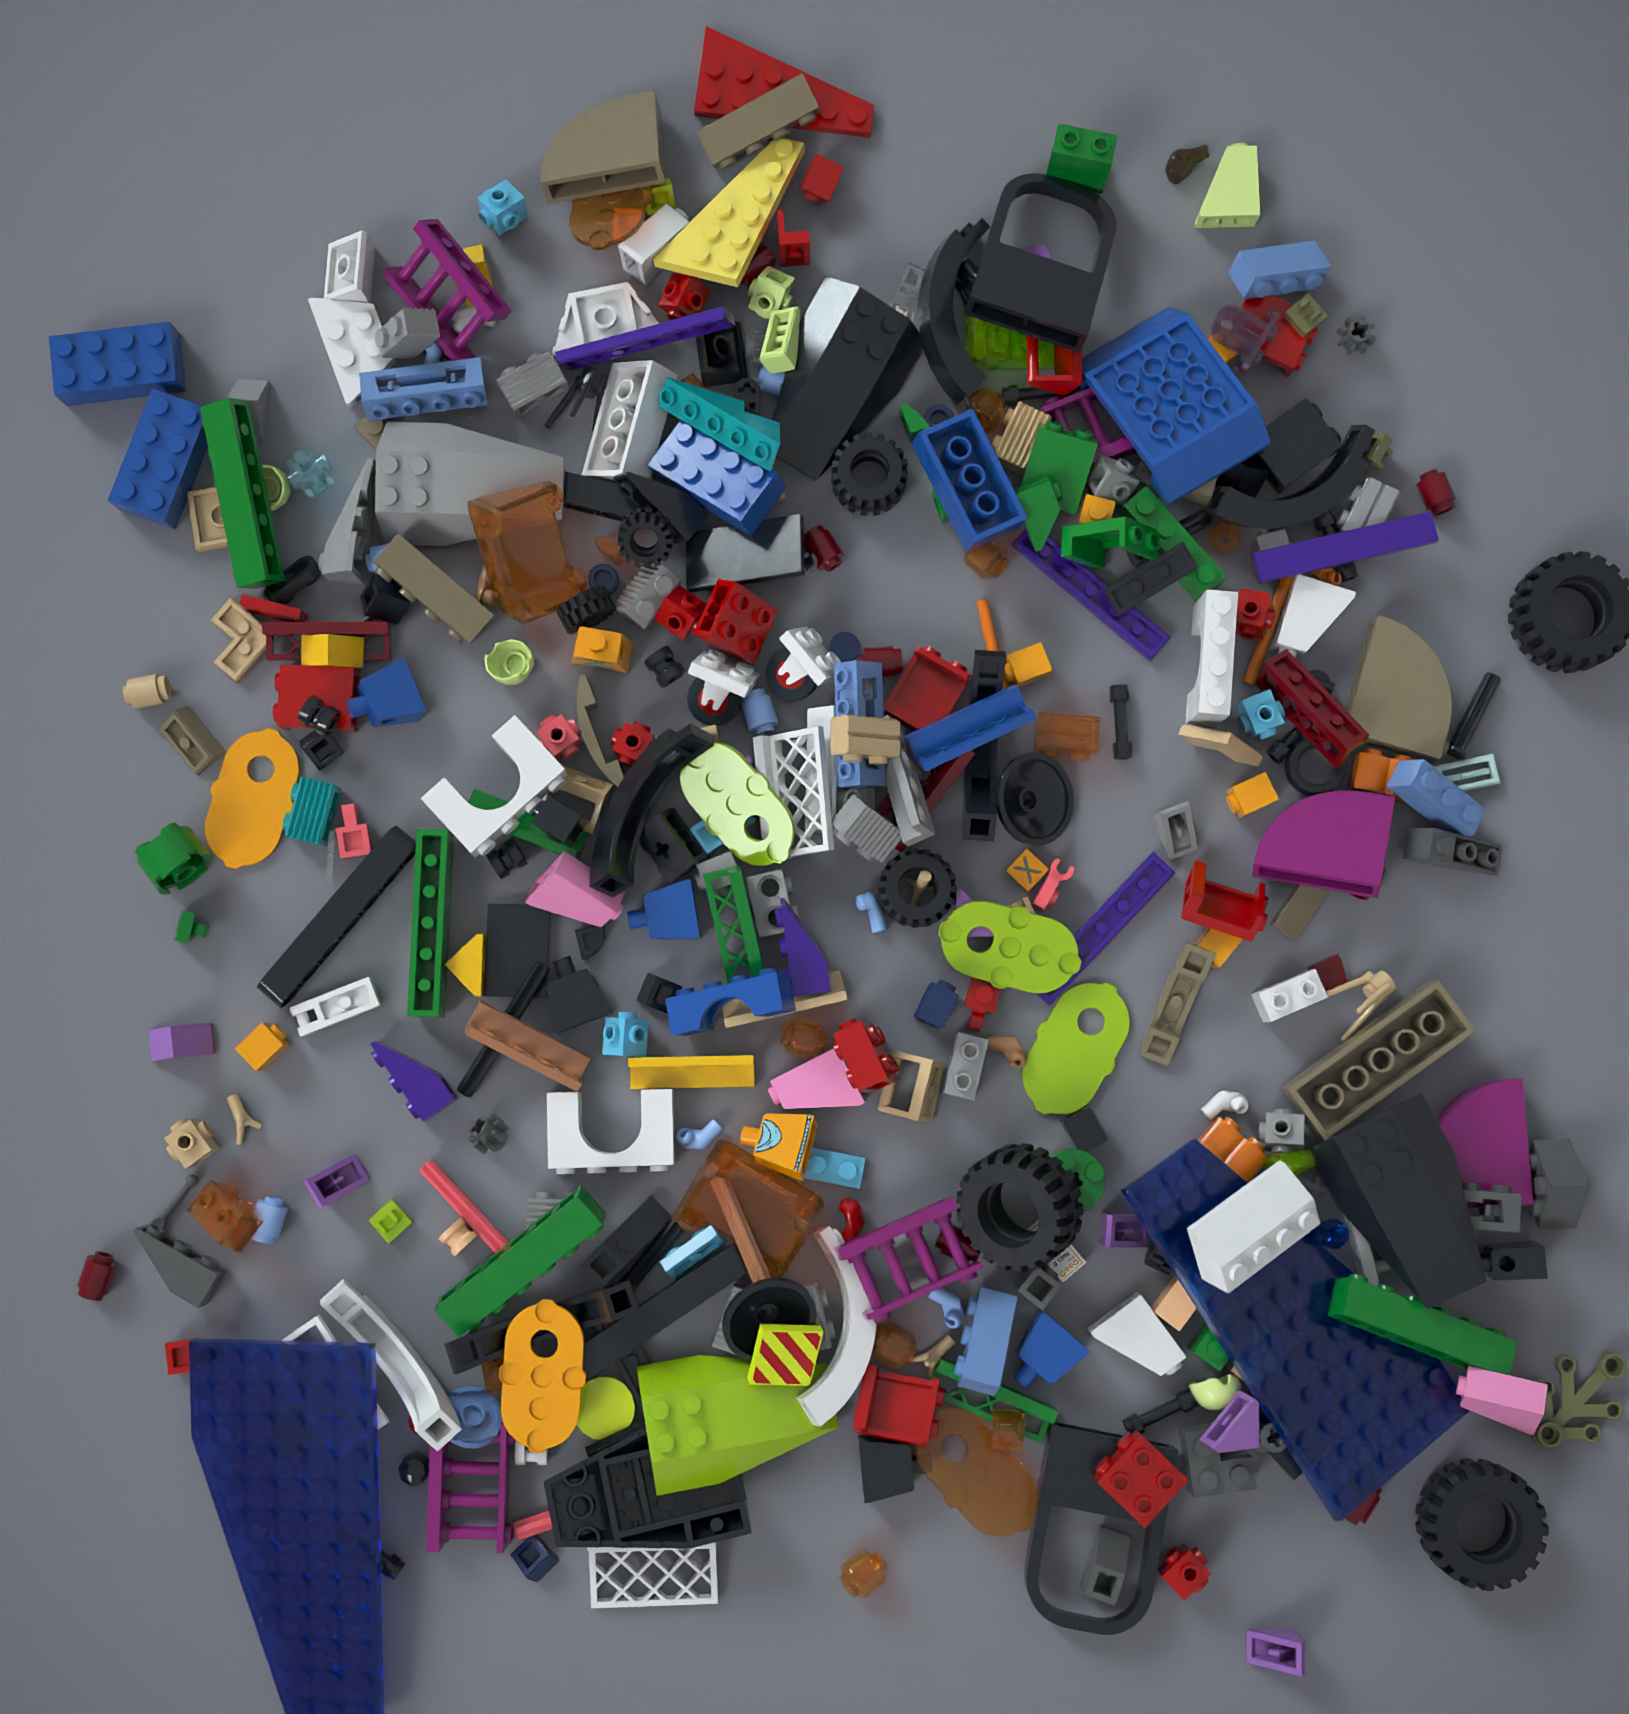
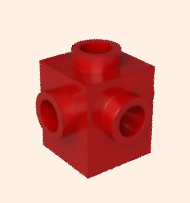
M672 273L663 289L658 306L667 312L666 316L670 320L703 312L711 290L694 276Z
M679 585L665 597L654 620L667 628L672 634L685 640L694 632L706 603Z
M1240 588L1237 601L1235 634L1248 640L1255 638L1264 639L1266 628H1272L1275 611L1271 610V593Z
M634 721L633 725L625 722L622 729L618 727L615 730L610 744L614 745L612 750L618 756L617 760L620 763L629 767L634 764L643 751L655 740L654 735L650 733L651 728ZM631 737L638 739V744L635 747L627 745Z
M1185 1543L1180 1547L1174 1546L1164 1557L1165 1562L1157 1569L1162 1578L1184 1601L1193 1592L1198 1593L1204 1589L1209 1582L1208 1577L1211 1575V1572L1205 1566L1209 1560L1196 1546L1190 1550Z

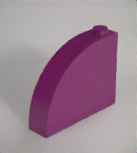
M1332 791L1299 801L1282 812L1262 836L1254 859L1252 877L1378 898L1395 797L1388 796L1383 792Z
M1523 1078L1492 1080L1476 1085L1461 1093L1442 1110L1436 1119L1453 1149L1461 1182L1479 1184V1190H1491V1185L1511 1186V1192L1521 1194V1205H1534ZM1483 1199V1203L1493 1204V1200ZM1466 1201L1468 1208H1479L1480 1202Z

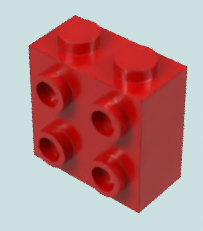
M718 579L693 635L735 661L754 664L761 652L765 638L774 624L778 609L739 583Z
M856 1018L839 1025L840 1031L833 1034L836 1040L833 1043V1048L840 1060L844 1059L849 1071L846 1072V1076L853 1089L858 1088L859 1092L874 1093L899 1080L896 1072L900 1071L894 1056L887 1054L883 1046L887 1041L879 1026L874 1027V1024L862 1020L857 1021Z
M1136 1429L1132 1434L1127 1432L1116 1445L1118 1449L1111 1457L1105 1456L1095 1467L1096 1474L1093 1477L1106 1492L1146 1528L1189 1480Z

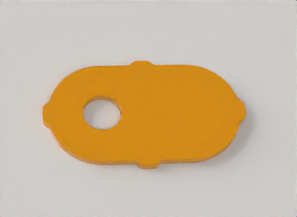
M266 728L263 731L248 733L237 739L225 755L218 780L212 784L210 790L212 800L205 821V837L213 853L223 860L227 867L238 870L243 866L258 864L267 859L280 843L285 814L287 812L291 813L294 802L290 799L294 783H298L300 762L293 746L282 738L277 730ZM260 756L268 757L274 765L272 777L265 782L253 781L248 772L251 761Z
M542 1299L538 1304L522 1310L512 1320L505 1338L504 1364L499 1368V1379L502 1382L501 1416L504 1426L517 1442L528 1447L533 1453H543L548 1448L559 1445L574 1431L580 1417L582 1387L586 1384L587 1373L583 1369L585 1340L581 1325L570 1311L559 1306L552 1299ZM539 1330L551 1331L558 1339L557 1351L551 1357H541L532 1348V1338Z

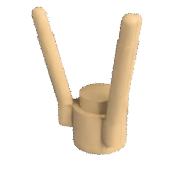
M1381 970L1373 975L1372 972L1368 971L1359 978L1325 991L1329 997L1365 983L1362 989L1368 999L1357 1008L1356 1012L1361 1014V1016L1341 1037L1343 1042L1350 1038L1377 1007L1386 1001L1388 996L1396 990L1394 981L1386 972Z

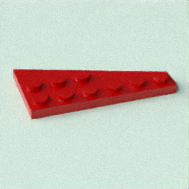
M706 26L694 107L695 116L720 119L802 73L819 106L820 112L815 114L817 119L802 127L798 123L791 128L870 138L874 104Z

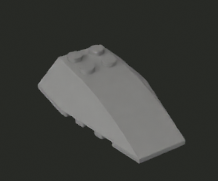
M387 422L376 448L375 514L384 544L390 543L399 533L411 545L449 546L463 541L476 540L485 536L563 520L565 458L447 423Z

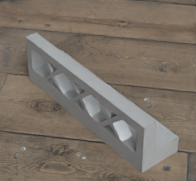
M889 715L882 717L886 719H893ZM900 724V736L898 737V740H900V755L896 758L887 759L885 774L886 786L902 842L910 846L935 835V831L914 759L904 737L906 732L904 726Z

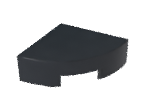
M606 923L602 927L593 925L575 930L583 961L594 956L603 946L606 938Z

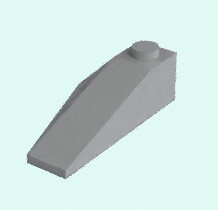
M367 459L325 544V551L319 556V570L322 571V575L328 581L360 585L365 583L367 568L365 554L369 552L375 507L376 462L374 459Z

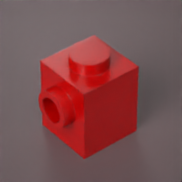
M819 154L813 155L799 186V190L805 192L803 198L817 205L821 201L829 202L844 167Z

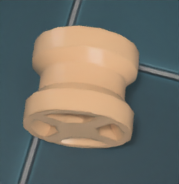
M460 1217L442 1233L438 1240L442 1244H447L451 1248L452 1255L456 1257L475 1240L478 1234L475 1231H470L465 1226V1220Z

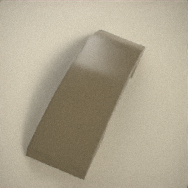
M586 674L579 676L576 695L580 730L593 760L606 778L618 788L625 776L618 760L609 763L605 760L588 711L599 708L590 682Z
M1189 942L1184 944L1151 1017L1139 1051L1140 1056L1166 1066L1169 1065L1179 1042L1181 1029L1199 987L1206 979L1215 958V952Z

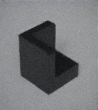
M1250 457L1221 474L1215 486H1231L1245 495L1256 498L1269 471L1253 457Z
M376 574L372 575L360 595L365 616L392 624H399L411 602L399 593L402 587L394 580L388 583Z
M1085 1106L1059 1120L1064 1131L1069 1133L1078 1150L1087 1152L1108 1140L1090 1106Z

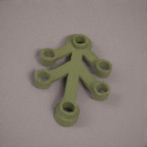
M1613 1352L1602 1354L1598 1359V1369L1576 1392L1574 1372L1576 1371L1577 1363L1571 1356L1559 1355L1554 1361V1366L1560 1372L1561 1408L1554 1415L1552 1406V1395L1556 1390L1554 1382L1545 1377H1539L1535 1380V1382L1539 1383L1547 1382L1549 1388L1546 1394L1544 1416L1534 1435H1531V1438L1537 1446L1548 1450L1559 1446L1562 1440H1585L1590 1443L1600 1440L1602 1435L1601 1429L1594 1423L1584 1422L1580 1427L1564 1426L1572 1417H1606L1611 1420H1617L1623 1414L1621 1404L1612 1399L1604 1400L1602 1403H1586L1608 1378L1619 1379L1625 1375L1627 1362L1621 1355ZM1565 1359H1568L1570 1362L1567 1370H1563L1561 1367ZM1612 1359L1614 1366L1612 1369L1607 1370L1606 1362ZM1614 1404L1616 1408L1615 1413L1609 1415L1607 1408ZM1545 1427H1549L1550 1435L1543 1438L1542 1430ZM1589 1427H1593L1594 1435L1588 1438L1586 1430Z

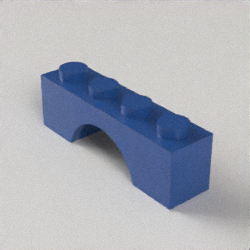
M777 968L760 970L759 976L750 978L749 975L735 976L731 978V983L722 985L721 981L706 983L703 985L704 989L695 991L694 988L677 990V996L665 999L671 1035L688 1036L713 1030L715 1018L720 1009L735 999L743 1001L751 1009L754 1016L770 1017L796 1011L790 974L778 972Z

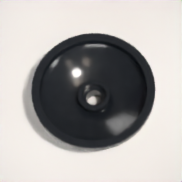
M1028 753L1014 758L1004 767L997 781L995 802L998 817L1005 830L1017 841L1026 845L1036 846L1053 842L1066 830L1073 813L1074 796L1070 779L1057 761L1041 753Z
M779 1277L756 1281L739 1291L729 1302L722 1320V1331L725 1341L735 1355L751 1362L760 1324L815 1325L817 1318L816 1306L808 1290L796 1281Z

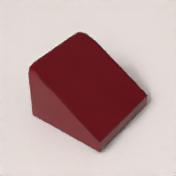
M1339 954L1332 955L1306 967L1307 970L1316 969L1325 991L1347 982Z

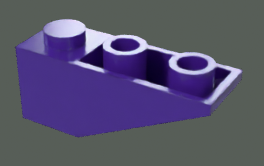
M781 898V908L775 909L777 927H784L785 938L779 939L782 958L788 957L790 968L784 969V973L790 974L793 995L801 996L831 991L825 952L785 898Z
M380 1041L370 1043L374 1049L371 1053L372 1057L381 1068L384 1066L391 1074V1077L388 1078L389 1082L397 1093H404L409 1101L406 1106L415 1119L420 1117L422 1121H427L459 1099L440 1072Z

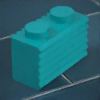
M300 777L299 783L295 782L291 790L290 799L294 801L291 813L287 812L283 819L282 829L286 830L285 836L290 839L326 847L342 788L335 784Z

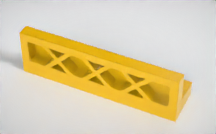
M754 1055L628 1058L630 1089L755 1086Z

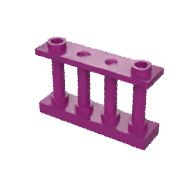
M438 219L419 220L413 230L420 237L421 244L404 266L386 267L381 273L389 281L390 287L401 296L409 308L414 309L416 307L420 309L422 307L424 310L426 308L429 310L433 308L436 311L440 331L437 343L441 346L448 359L454 361L475 358L476 356L467 346L470 340L485 321L505 320L512 310ZM432 252L439 261L440 266L423 289H421L412 276L428 254ZM450 275L456 282L458 290L440 312L430 299L447 276ZM469 298L476 307L477 312L458 335L448 322L464 301Z
M1091 388L1063 399L1060 396H1056L1047 400L1041 412L1049 414L1055 422L1064 425V430L1071 432L1072 430L1064 412L1078 406L1081 407L1091 432L1094 434V438L1098 439V446L1090 470L1100 455L1118 460L1137 452L1125 435H1123V439L1115 442L1107 438L1092 404V401L1097 399V396Z
M946 1197L834 1248L839 1260L847 1259L849 1264L853 1263L871 1305V1309L862 1312L864 1319L868 1321L873 1319L874 1323H878L891 1317V1310L954 1281L960 1280L962 1284L978 1277L976 1271L983 1269L984 1266L979 1261L969 1264L950 1220L952 1218L951 1212L958 1209L953 1197ZM932 1220L935 1225L939 1224L958 1268L944 1276H940L922 1234L924 1230L922 1225ZM905 1233L906 1237L911 1238L929 1280L928 1283L913 1290L893 1246L895 1244L894 1237ZM875 1246L878 1251H882L900 1292V1296L884 1303L864 1259L866 1257L865 1251Z
M503 1421L496 1438L490 1442L500 1443L499 1462L452 1461V1458H447L448 1445H452L451 1441L447 1442L438 1452L430 1445L426 1552H440L444 1542H449V1539L497 1540V1553H504L507 1544H512L513 1524H508L510 1448L515 1446V1439L509 1434ZM451 1474L499 1475L498 1494L451 1493V1490H446L447 1477H451ZM450 1507H498L497 1527L450 1526L449 1522H445L446 1510H450Z

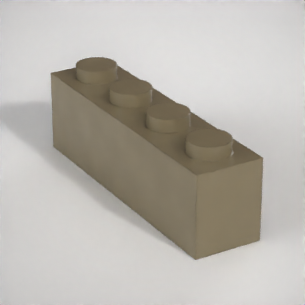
M802 73L696 131L713 167L717 168L720 166L723 170L734 165L737 162V156L745 152L748 155H752L764 147L762 143L773 137L774 141H777L790 133L789 128L800 123L802 127L817 119L815 114L820 112V109Z
M399 533L373 562L378 566L375 572L388 583L392 579L402 587L399 593L411 603L418 600L426 607L423 613L436 624L440 620L449 627L447 633L460 644L463 640L469 644L494 616Z

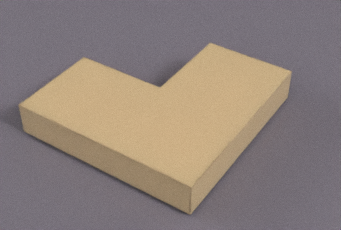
M230 597L213 616L211 621L233 640L213 663L237 683H240L266 653V636L262 634V623ZM274 636V642H275L279 637Z
M1184 724L1181 726L1178 734L1194 746L1218 750L1234 762L1260 766L1263 758L1259 752L1229 732Z

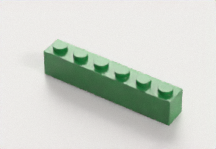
M226 398L200 407L202 425L206 434L208 454L213 468L214 483L218 493L221 517L224 522L227 547L230 552L237 588L258 589L285 581L249 401Z
M417 829L407 1008V1016L445 1018L447 967L444 964L448 962L454 834L449 830Z
M582 1185L440 1296L434 1311L458 1337L468 1330L470 1332L476 1331L484 1323V1318L488 1314L500 1312L508 1304L509 1301L507 1299L515 1293L518 1296L523 1294L532 1285L531 1281L538 1275L541 1277L546 1276L555 1267V1262L562 1256L568 1258L574 1254L580 1246L579 1243L586 1237L592 1239L597 1236L604 1228L603 1222L606 1212Z
M1350 1274L1349 1277L1335 1280L1327 1316L1466 1370L1468 1366L1511 1375L1517 1341L1505 1337L1504 1331L1495 1328L1484 1329L1478 1326L1476 1320L1466 1317H1453L1450 1310L1442 1307L1433 1306L1427 1309L1417 1297H1402L1396 1294V1289L1385 1285L1374 1286L1368 1283V1278L1361 1275Z

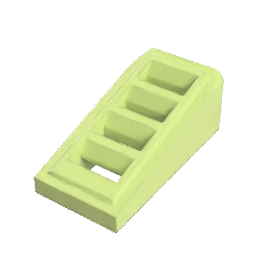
M798 306L771 312L759 358L769 373L774 374L795 369L800 323V309ZM788 322L787 325L779 326V324Z

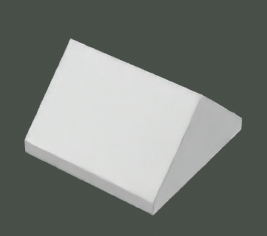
M361 230L329 243L324 299L371 303L376 248L366 231Z

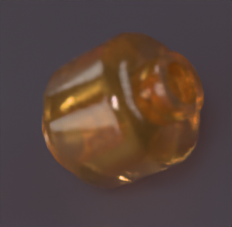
M981 388L970 396V401L985 433L989 434L995 432L1000 427L1006 412V401L997 391L990 388Z
M995 539L969 552H965L964 563L981 579H995L1006 570L1009 564L1008 550Z
M799 1015L792 1017L790 1021H785L780 1034V1044L784 1045L786 1053L805 1059H813L819 1051L823 1052L828 1041V1034L824 1033L823 1024L819 1020Z
M887 1322L884 1325L880 1324L876 1327L872 1356L892 1369H899L905 1364L909 1365L917 1354L915 1336L912 1332L895 1322Z
M860 1549L842 1563L839 1580L853 1598L859 1596L865 1599L885 1584L886 1575L884 1569L887 1568V1565L878 1552L875 1551L871 1554L866 1549Z

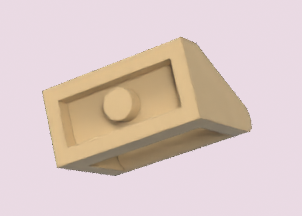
M561 764L568 776L564 778L566 782L560 789L596 803L591 821L585 820L588 824L583 830L593 836L611 794L613 784ZM548 792L541 800L546 801L552 792Z
M892 1050L891 1054L894 1056L899 1069L902 1059L920 1063V1068L909 1112L891 1107L897 1081L882 1088L877 1110L932 1124L946 1064Z

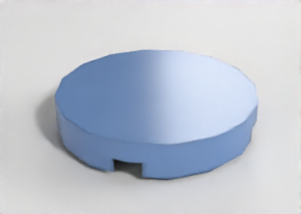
M475 1386L457 1388L450 1393L448 1398L462 1428L450 1440L452 1443L462 1448L476 1449L488 1445L496 1438L503 1420L500 1402L494 1395L491 1397V1395L486 1393L487 1390Z

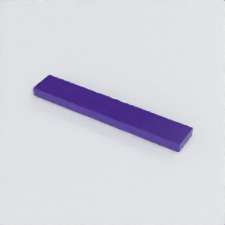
M723 306L556 351V361L569 370L582 368L735 326L734 315Z
M1430 511L1253 552L1251 556L1258 583L1262 584L1435 544L1439 541L1432 512Z
M1026 528L1012 543L1013 548L1148 661H1151L1171 638L1136 607L1118 617L1103 591L1109 585L1087 566L1061 557L1062 546L1051 536L1048 535L1042 550L1037 552L1031 544Z
M1152 852L1073 935L1078 947V956L1082 961L1079 971L1073 974L1058 989L1036 994L1050 1006L1176 872L1155 852Z

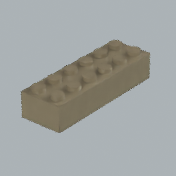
M1427 981L1279 1089L1297 1114H1305V1125L1317 1140H1326L1469 1037L1476 1030L1440 981Z

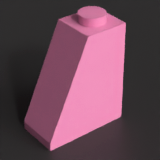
M564 851L534 881L525 903L536 908L602 927L610 919L615 920L620 915L624 907L621 901L626 891L613 898L591 888V868Z
M834 1048L770 1080L772 1087L767 1089L775 1106L781 1103L784 1109L860 1106L865 1103L858 1088L853 1089L846 1076V1072L849 1070L844 1060L838 1058Z
M1468 1366L1465 1376L1459 1375L1456 1394L1461 1395L1460 1407L1526 1434L1534 1435L1544 1416L1548 1384Z

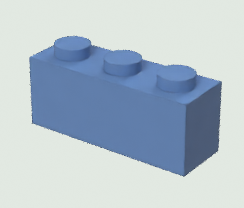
M1316 241L1241 250L1238 252L1228 274L1243 299L1262 298L1271 295L1319 289L1331 265Z
M1424 759L1399 761L1386 786L1438 829L1455 834L1474 836L1486 811L1484 807Z
M980 1287L976 1296L970 1297L967 1307V1314L971 1315L970 1325L964 1326L960 1344L965 1345L963 1356H958L954 1374L959 1376L958 1387L992 1396L999 1390L1017 1296Z

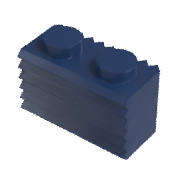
M941 979L937 984L934 982L930 983L913 1017L936 1029L946 1027L947 1017L951 1016L950 1011L954 1010L953 1005H956V1000L960 999L959 995L955 993L957 987Z

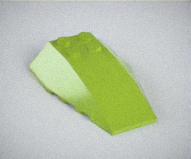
M695 1355L636 1366L657 1496L720 1484L839 1428L837 1413L821 1427L812 1425L796 1398L820 1378L828 1367V1363L815 1364L810 1386L750 1385L747 1377L751 1362L738 1357Z

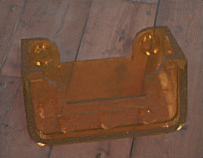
M550 481L480 496L467 503L491 588L497 593L496 603L504 614L522 625L557 611V608L563 602L569 601L570 597H575L578 593L585 592V587L587 586V580L583 572L569 565L555 512L561 509L563 494L558 485Z
M718 1140L693 1179L671 1219L688 1231L699 1230L704 1224L712 1225L719 1233L735 1242L710 1182L715 1177L729 1180L770 1277L782 1278L814 1228L823 1210L824 1202L818 1194L791 1177L758 1164L753 1154L729 1140Z

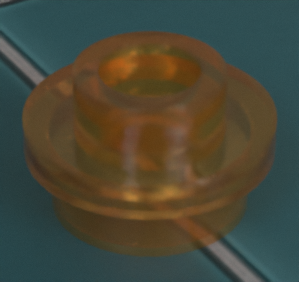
M1221 523L1211 531L1209 542L1216 552L1228 554L1238 547L1240 534L1233 525ZM1226 535L1229 538V543H1221L1219 536Z

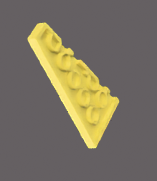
M781 138L777 141L773 139L653 258L654 266L738 288L805 153L804 143L786 138Z

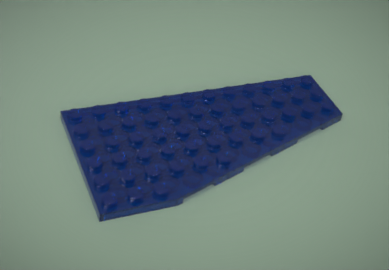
M1197 1139L1189 1140L1124 1187L1121 1192L1254 1398L1259 1402L1263 1412L1333 1520L1342 1521L1470 1410L1460 1407L1461 1395L1456 1394L1457 1386L1438 1358L1327 1316L1335 1280L1349 1277L1350 1274L1354 1273L1308 1234L1229 1294L1204 1281L1200 1275L1187 1228L1248 1183Z
M192 1339L189 1341L191 1437L285 1714H384L376 1343Z

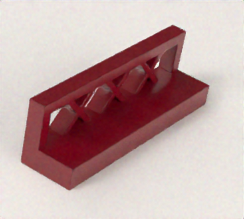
M387 621L262 622V634L266 636L267 661H301V654H293L298 648L301 650V639L297 642L292 636L318 634L365 636L364 643L371 636H384V654H371L364 647V652L366 653L364 654V660H391V624ZM274 636H286L294 646L286 654H274Z
M1288 649L1264 662L1255 684L1262 692L1271 690L1275 701L1278 700L1283 706L1285 716L1335 769L1342 766L1350 751L1366 742L1370 734ZM1268 677L1274 682L1275 688L1267 681ZM1289 699L1294 703L1296 710L1290 705ZM1309 720L1315 725L1316 731L1311 727ZM1330 742L1339 750L1338 754L1331 748Z
M968 751L930 769L931 774L926 780L920 781L929 814H931L975 755L973 751ZM888 793L876 811L881 815L893 814L894 824L898 827L893 807L889 808L892 803ZM901 840L895 849L902 852L907 845Z

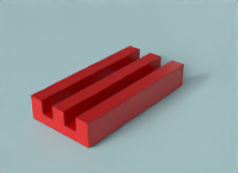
M242 594L240 600L241 607L250 613L285 622H307L308 615L302 609Z

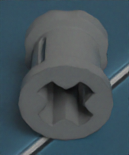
M1259 1423L1260 1448H1254L1253 1450L1259 1453L1268 1451L1273 1453L1281 1452L1288 1444L1286 1429L1278 1423H1268L1266 1425Z

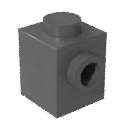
M1045 1264L1034 1271L1028 1269L1014 1288L1043 1311L1062 1285L1055 1280L1058 1274Z

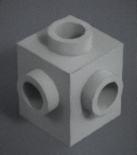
M1100 455L1090 470L1086 482L1096 497L1124 505L1135 492L1140 480L1133 471V465L1122 458L1115 460Z
M1276 1109L1273 1113L1266 1112V1122H1260L1259 1141H1265L1266 1151L1281 1157L1290 1156L1291 1153H1304L1305 1114H1292V1111L1287 1109Z

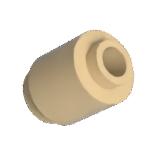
M152 674L128 679L126 686H123V697L127 704H131L134 709L164 704L166 700L172 699V688L166 675Z

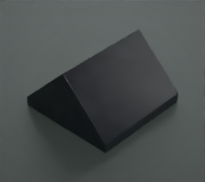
M735 321V326L695 337L702 387L737 383L742 378H748L740 322Z

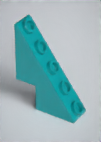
M666 377L664 387L659 393L658 406L762 468L768 471L772 470L780 446V422L744 412V401Z

